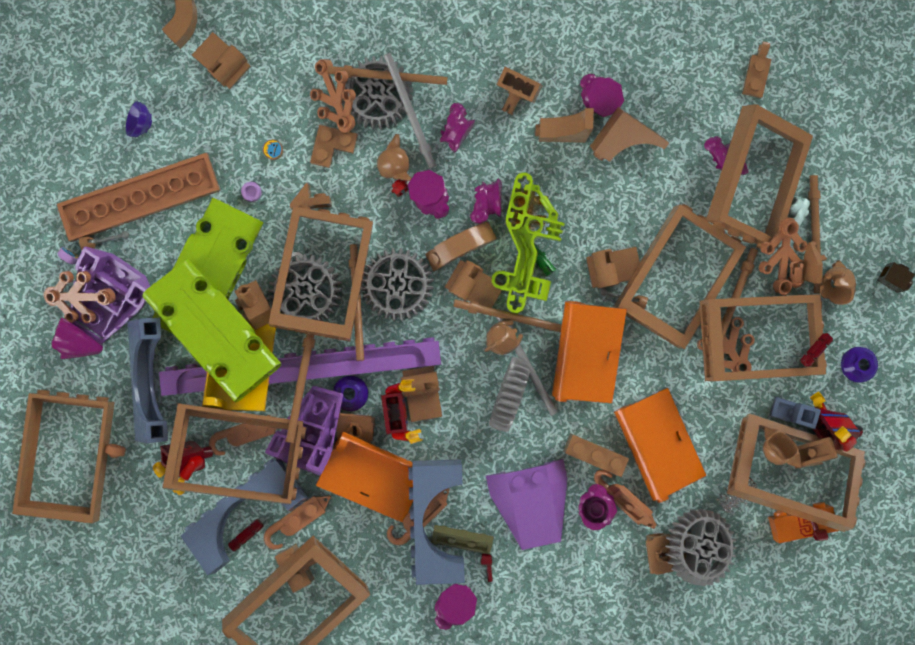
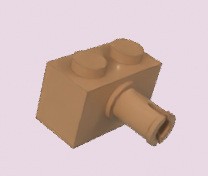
M505 66L496 84L508 90L509 93L501 110L513 115L519 100H522V98L535 103L543 85Z
M255 280L247 285H241L235 290L238 297L235 299V302L240 310H244L245 313L242 314L244 319L255 330L268 324L271 307L258 282Z
M296 543L278 552L275 556L279 566L299 549ZM311 558L287 581L293 593L311 584L315 579L309 569L310 566L317 563L314 559Z

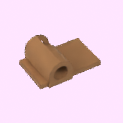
M213 32L192 54L196 60L208 69L207 71L211 76L229 89L251 67L247 63L248 61L238 49L233 45L228 46Z
M637 247L613 252L612 249L594 252L591 256L586 257L592 288L598 287V289L629 281L640 263Z
M468 260L466 262L459 261L445 285V288L451 294L465 302L467 300L469 302L474 301L478 302L479 305L490 308L493 307L502 291L492 284V278L484 274V270ZM496 280L497 285H504Z
M434 366L402 371L403 377H401V380L414 379L411 387L415 388V391L403 392L404 397H407L411 422L442 417L438 393L440 388L437 371L434 370Z
M340 413L336 438L343 431L371 443L374 436L375 417Z
M657 533L646 536L651 574L659 575L673 572L671 570L673 565L668 563L671 557L666 555L670 552V549L665 547V545L670 544V540L666 539V537H671L670 534ZM683 552L684 559H686L687 554Z

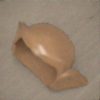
M395 134L386 150L379 155L377 168L380 175L385 178L410 181L412 178L407 174L409 158L405 150L400 148V135Z
M764 428L766 441L763 444V452L767 460L775 465L787 463L788 465L801 468L800 453L793 439L777 429Z

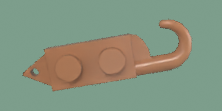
M240 424L213 434L209 440V446H211L215 455H225V451H218L216 449V441L227 438L231 445L240 446L273 435L278 428Z
M598 470L594 474L595 483L605 487L607 493L614 497L615 504L638 525L643 524L655 529L656 523L652 516L653 512L624 485L621 486L619 484L609 486L601 478V475L613 477L606 470Z
M450 488L441 491L430 501L423 516V527L447 506L446 501ZM410 511L403 519V525L407 532L402 537L395 538L392 536L393 525L388 528L387 538L392 544L403 545L411 539L410 526H414V519H410Z
M314 495L270 526L264 534L266 546L273 550L282 548L283 544L275 545L271 542V536L278 530L287 536L294 535L326 512L325 509L331 496L316 497Z

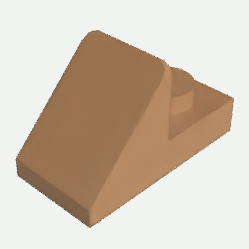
M306 183L290 203V208L293 210V206L299 207V205H305L311 209L331 207L332 202L330 196H326L325 193L315 194L311 198L310 185Z
M830 437L797 446L800 453L801 468L821 465L825 461L838 458L832 438Z

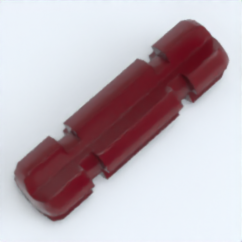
M823 333L818 338L819 341H816L806 352L807 355H803L800 362L804 366L810 367L815 362L814 359H818L827 348L826 345L829 346L833 338L830 334Z
M259 519L252 522L251 526L245 528L236 536V539L234 538L228 543L229 548L233 552L256 534L255 532H259L264 527Z

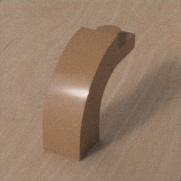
M175 0V14L171 21L161 29L180 49L189 41L196 28L197 8L194 0Z
M485 222L450 237L436 245L434 249L425 255L433 271H437L459 257L485 247L497 238L489 222Z

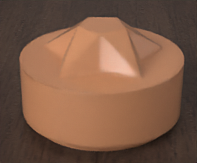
M109 443L106 444L104 452L109 454L111 458H117L125 455L126 448Z

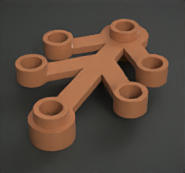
M320 59L315 64V70L319 75H322L330 95L323 93L318 88L311 90L310 97L313 101L321 100L336 109L337 114L331 112L328 107H319L317 114L320 119L328 118L337 123L341 132H349L355 126V119L351 115L353 101L356 97L355 91L353 89H345L348 74L344 70L335 73L336 89L330 76L331 74L327 73L328 66H333L332 62L329 59ZM342 100L345 101L344 108L342 106Z
M790 217L784 218L780 222L779 232L770 242H764L761 245V252L771 255L775 251V247L782 241L781 247L768 262L763 261L759 265L761 273L770 274L773 267L780 260L778 279L774 281L773 289L781 295H787L792 289V283L786 279L788 259L791 262L798 261L799 264L803 263V260L797 256L794 250L804 252L808 245L797 233L799 229L798 223ZM791 240L794 242V244H793L794 250H793V249L791 248V246H790V241H791Z
M70 271L61 272L56 286L48 287L44 291V299L47 304L57 306L64 313V319L70 323L77 321L79 315L77 311L71 310L64 301H69L82 314L81 319L84 323H91L95 321L96 315L81 301H97L99 304L108 305L113 303L116 298L114 291L110 288L102 289L98 293H79L83 286L91 280V275L87 271L79 272L76 275L77 281L68 292H63L68 283L74 280V276Z
M740 317L731 319L729 339L726 335L723 339V353L728 354L732 360H724V367L731 369L732 372H739L740 364L745 366L743 371H751L752 369L751 363L747 359L750 346L755 341L753 335H743L741 337L742 348L740 355L735 351L739 329L744 325V321ZM735 320L740 322L738 327L734 325ZM747 336L750 338L749 344L745 342ZM702 339L698 340L697 347L699 350H703V348L700 345Z

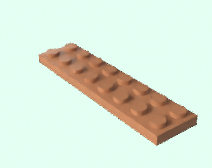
M204 153L58 203L57 207L68 241L74 242L81 237L109 230L221 190L209 155Z

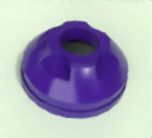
M135 101L132 104L127 116L126 134L129 137L136 138L147 133L152 124V114L149 113L146 105L139 101Z
M853 347L843 355L841 369L849 380L857 383L866 382L877 373L878 360L871 350L865 347ZM861 359H866L869 363L868 368L864 371L858 365Z
M345 376L339 379L333 388V391L343 394L341 409L344 411H357L367 402L368 387L359 377ZM346 388H352L355 391V397L352 400H347L344 397V390Z

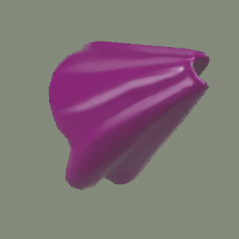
M64 318L59 320L51 345L53 349L61 353L60 359L79 358L102 352L103 346Z

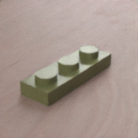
M434 525L431 542L490 555L494 536Z

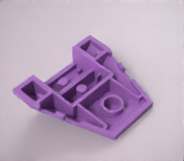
M86 246L76 262L75 270H77V274L82 271L89 272L91 280L83 286L79 293H98L102 289L110 288L114 291L116 298L113 303L108 305L99 304L97 301H81L96 315L95 321L91 323H84L81 319L82 314L71 304V310L77 311L79 315L78 321L93 332L76 321L72 322V324L98 343L103 344L144 307L146 301L142 294L150 285L144 274L116 255Z
M313 386L302 399L298 421H303L306 433L305 438L300 440V447H303L302 458L297 460V467H300V469L319 476L322 474L332 452L343 399L342 393ZM282 429L281 431L277 430L273 435L265 453L287 463L290 443L285 442L288 430Z
M563 459L508 473L500 472L486 475L489 494L522 550L561 542L568 480Z

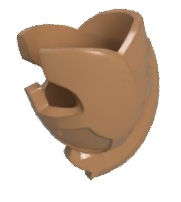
M840 260L836 261V263L832 264V268L823 276L822 286H820L821 296L824 299L828 298L831 302L838 305L850 303L856 292V279L853 272L846 268ZM831 280L834 281L833 285L836 286L835 288L831 286Z
M513 320L499 321L489 329L487 333V347L484 349V352L492 351L496 354L506 355L520 345L523 335L519 334L517 338L515 334L517 329H511L507 326L513 325Z

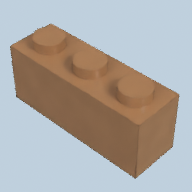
M571 433L563 450L565 454L622 477L629 460L626 456Z

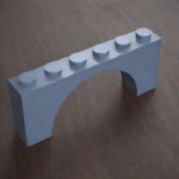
M160 318L128 321L135 441L142 443L168 441L167 420L162 417L159 411L153 380L154 352L158 340L161 339Z
M272 459L264 464L262 471L250 475L247 483L241 484L234 489L282 495L286 466L282 461ZM294 480L293 487L297 488L295 500H291V504H282L287 511L295 510L309 498L296 480ZM224 497L216 503L217 507L212 511L204 512L200 516L201 520L197 523H191L184 529L186 532L181 535V538L207 575L215 574L230 562L223 543L224 527L232 510L246 499Z
M461 459L413 461L412 468H408L409 480H413V487H409V500H413L414 507H410V519H414V526H410V537L415 539V546H411V558H415V565H411L412 578L416 577V585L465 583L463 556L451 555L438 549L428 539L423 527V516L430 501L441 491L453 486L462 485Z

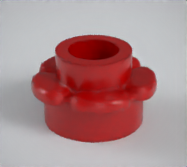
M396 180L392 184L393 189L391 192L395 193L397 197L403 195L401 193L402 190L408 191L407 181Z

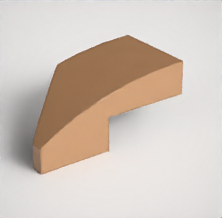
M812 241L808 243L805 251L802 277L804 281L818 284L822 282V261H825L827 258L825 255H820L816 249V242Z

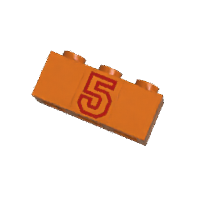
M825 502L813 504L814 508L835 514L834 508L827 504L825 505ZM776 511L774 516L768 517L773 540L778 543L813 537V528L809 520L781 511ZM817 523L819 530L826 529L827 533L839 531Z

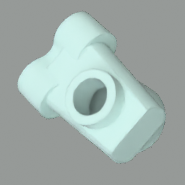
M798 196L793 198L788 217L795 219L799 227L804 218L809 214L808 207L810 201L806 198L800 199Z

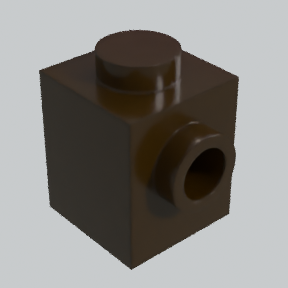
M892 262L885 265L877 281L896 293L905 292L912 286V279L915 274L910 272L907 266Z

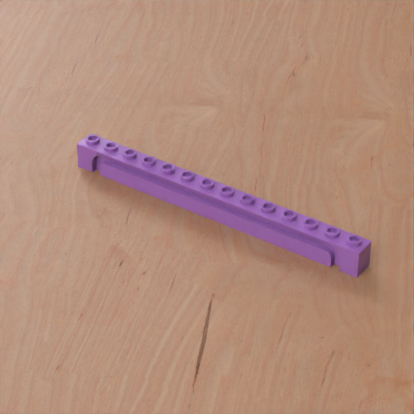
M434 337L423 338L422 343H415V340H405L403 345H395V342L383 343V347L375 348V344L364 345V361H356L355 346L343 347L344 351L336 352V348L325 349L323 354H316V351H311L306 380L441 365L439 341H435ZM296 353L284 354V358H279L278 360L282 364L278 370L269 376V384L297 381L302 356H296ZM198 364L185 365V369L178 370V366L165 367L166 371L159 372L161 396L201 392L205 389L207 372L202 367H198Z

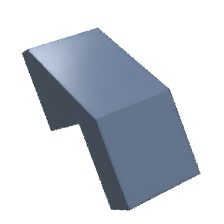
M775 397L769 416L815 429L821 410Z

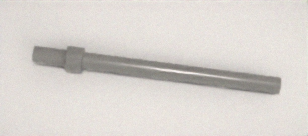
M392 54L383 55L420 145L418 147L420 153L424 155L429 169L433 168L436 164L431 154V146L425 139Z
M496 317L497 320H498V322H499V321L506 320V319H502V318ZM519 345L515 349L518 358L530 362L523 348ZM531 365L529 377L552 416L558 411Z

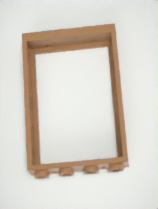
M757 104L742 106L706 221L712 223L714 228L727 230L729 235L742 237L744 242L757 244L756 247L761 249V245L764 242H770L779 232L780 222L788 217L813 135ZM757 123L794 143L765 233L728 216Z
M685 204L673 207L613 308L627 309L626 316L679 349L687 347L701 323L700 307L682 334L631 300L680 219L684 217L734 249L704 300L717 297L746 249V246L741 244L742 241L734 236L730 237L725 234V230L714 228L712 224L706 221V217L696 215L692 212L693 209Z
M305 205L293 206L268 323L270 327L351 342L373 230V221L363 216L353 218L346 213L332 214L326 209L311 210L310 207ZM300 217L363 229L344 325L280 314Z
M820 294L707 299L700 301L705 381L826 374L827 363L824 352L818 359H814L815 362L812 364V367L725 372L720 307L807 303L811 347L816 341H819L818 338L823 334L824 322L822 320Z
M37 389V393H29L12 514L84 523L99 521L108 457L104 450L106 444L110 442L115 402L109 401V397L96 396V400L89 399V395L84 394L69 397L70 393L57 392L56 395H51L49 390ZM43 402L103 409L91 507L30 500Z
M178 403L163 489L281 504H291V500H295L297 488H293L294 480H298L300 467H297V460L302 458L303 447H300V440L305 438L306 433L303 421H298L294 443H290L282 495L178 482L190 416L288 430L290 419Z
M748 414L745 416L740 426L727 494L842 532L853 529L857 522L855 515L856 508L860 502L858 497L859 488L863 483L861 474L866 462L864 459L865 451L852 448L848 452L842 449L836 450L837 454L849 457L851 461L842 516L832 514L748 486L759 428L763 430L764 428L777 429L786 433L790 438L806 444L820 439L816 435L756 415Z
M312 536L222 619V632L227 638L235 640L237 645H258L241 631L238 626L311 558L352 595L299 645H317L371 594L368 586L315 536Z

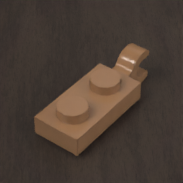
M763 41L759 45L757 55L750 57L742 94L757 98L763 97L772 60L766 58L770 43Z

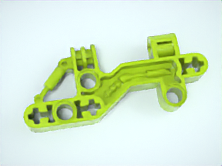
M526 172L518 174L515 178L506 215V225L518 250L514 273L497 271L492 276V284L497 289L509 292L507 308L509 311L517 314L524 311L528 297L547 301L551 281L533 277L538 256L535 241L538 238L561 242L559 235L563 233L561 227L565 226V223L558 221V212L547 196L542 194L540 186L534 185L532 176ZM524 179H527V182L529 183L526 184L524 187V192L527 193V195L521 192L522 185L520 182H523ZM532 191L539 195L540 202L549 214L548 219L527 214ZM523 198L525 204L522 207H516L514 205L516 199ZM512 210L518 212L517 219L520 222V224H516L515 227H513V224L510 222L511 220H514L516 216L515 212H512ZM534 221L540 223V228L537 231L529 229V225ZM544 223L549 224V227H546L547 234H542ZM500 275H504L507 278L506 283L502 286L496 283V279ZM513 292L524 294L523 298L519 296L518 301L521 303V307H517L516 310L511 305V302H515L517 298L516 295H513Z

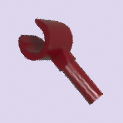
M810 521L813 528V538L816 541L828 540L826 529L819 530L817 523Z
M482 553L481 565H487L488 582H492L491 554Z

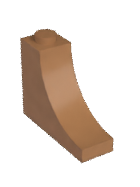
M618 107L590 147L594 151L593 155L601 161L606 159L610 162L619 152L630 146L652 144L665 150L669 142Z
M585 108L583 111L570 116L540 118L539 124L535 125V136H539V142L586 143L593 130L594 108Z

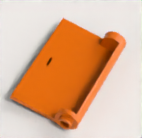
M565 301L552 396L555 397L556 401L567 402V399L612 403L627 309Z
M668 388L614 411L653 501L657 500L658 503L669 499L668 495L706 476Z
M342 431L336 440L331 456L322 474L319 476L316 486L403 523V519L413 503V500H409V487H413V480H409L408 468H412V462Z

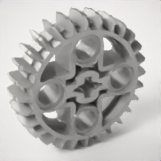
M372 56L371 62L365 57L364 64L359 60L357 61L358 69H382L389 71L386 62L383 61V56H380L379 61H376L375 56ZM399 67L398 72L403 73L404 67ZM355 76L347 80L345 89H353L354 84H356L362 91L353 101L351 115L354 118L357 117V124L363 121V126L366 128L368 123H370L373 130L375 124H378L379 129L382 130V124L390 128V121L396 125V118L398 117V119L403 120L401 113L407 114L402 101L400 100L399 102L392 94L397 89L394 82L388 83L387 79L368 78L366 82H360V77ZM402 81L409 99L413 100V95L409 94L413 92V88L408 87L412 85V82ZM373 89L377 92L380 91L381 96L378 94L374 95ZM361 103L368 104L365 110L358 109ZM393 103L396 105L395 109L387 110L386 106ZM378 107L385 116L372 117L369 115Z
M392 248L391 254L384 250L385 256L382 257L378 253V260L376 261L371 258L373 265H366L369 272H364L367 279L362 280V283H365L366 286L361 287V290L367 291L363 298L370 299L366 304L374 305L371 308L372 311H375L377 308L379 309L378 316H381L384 312L385 319H388L390 315H392L393 321L396 320L397 316L403 321L404 315L411 319L410 313L413 312L417 316L418 312L416 309L419 308L423 311L422 303L429 304L426 297H432L428 290L434 289L433 286L429 285L434 279L428 278L432 271H425L429 265L424 264L422 266L421 264L424 259L416 260L417 253L410 256V250L403 254L402 248L399 249L398 253ZM398 260L405 262V266L401 270L394 268V264ZM390 261L389 274L376 273L384 263ZM408 263H411L418 269L421 278L408 276ZM375 278L383 279L381 287L375 288L373 286ZM386 278H390L388 281V287L391 291H393L392 295L388 289H385L387 287ZM399 278L400 283H402L403 285L399 286L398 290L396 291V288L392 285V283H396L397 279ZM405 279H406V280H410L409 283H408V289H409V291H405V290H406V287H407V283H406ZM416 281L423 284L419 292L412 290V284ZM374 291L387 293L386 307L377 300ZM406 295L419 296L414 304L404 308ZM399 299L401 306L396 310L390 307L391 301Z
M303 254V259L295 255L296 261L291 259L288 274L294 275V281L285 285L291 293L284 302L282 301L280 314L284 313L322 321V317L329 319L327 313L334 314L335 312L332 307H339L335 300H341V297L337 295V293L342 292V289L337 288L341 281H335L339 275L337 273L332 274L335 270L334 267L327 269L329 262L325 261L321 264V257L315 261L314 255H311L310 259H308L306 254ZM300 266H311L303 277L293 270ZM321 270V279L314 280L313 273ZM272 274L271 276L276 280L275 282H269L270 285L274 286V289H269L268 292L274 293V295L279 274ZM309 279L311 282L315 283V287L311 283L307 282V280ZM327 279L330 284L329 297L319 290ZM300 286L305 288L308 287L307 290L309 291L310 295L305 293L302 295L303 291L301 290ZM295 295H297L299 298L303 299L304 301L301 302L299 299L295 298ZM274 296L269 297V300L273 301ZM319 298H324L326 301L323 308H318L316 305ZM292 301H296L298 307L295 311L291 312L289 304ZM307 304L318 311L308 316L299 315Z
M517 357L511 359L489 421L490 427L504 432L509 431L527 385L531 370L530 362Z
M697 509L684 512L683 517H677L679 523H672L675 528L674 530L669 529L672 533L671 537H666V539L670 540V544L665 545V547L670 549V552L666 555L671 557L668 561L669 564L673 565L671 570L677 572L676 576L693 585L706 586L713 585V582H720L719 577L725 578L724 571L730 572L728 566L734 565L731 559L736 557L733 554V550L737 549V547L733 546V542L736 539L731 538L734 534V531L729 530L731 525L725 523L726 519L720 517V514L714 513L711 510ZM692 526L691 534H687V531ZM683 552L687 553L686 559H684Z

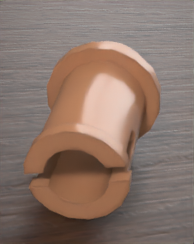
M798 261L790 263V277H788V280L792 283L793 288H799L804 283V278L802 277L803 263L799 264Z

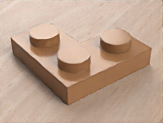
M319 125L310 163L330 168L334 149L353 154L358 134L353 132L344 133L336 128Z

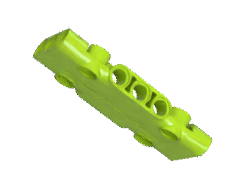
M212 197L203 217L196 223L195 233H192L187 239L173 269L182 262L190 260L201 274L209 280L210 284L229 300L246 266V257L252 251L253 243L264 222ZM210 223L211 230L205 233L204 226ZM245 240L247 246L245 249L240 250L239 243ZM200 285L197 290L203 291L207 286ZM174 310L166 311L164 316L169 317L173 315ZM156 312L152 316V318H160ZM160 318L161 328L171 332L166 323Z
M190 260L179 264L142 294V297L163 322L166 323L172 334L206 372H209L235 403L249 394L281 366L282 363L266 347L262 339L255 334L251 325L227 298L210 284L209 280L201 274ZM200 285L207 286L203 291L197 290ZM174 310L173 315L169 317L164 316L166 311ZM254 343L260 345L259 349L256 351H252L249 349V347ZM219 370H227V374L224 377H217Z

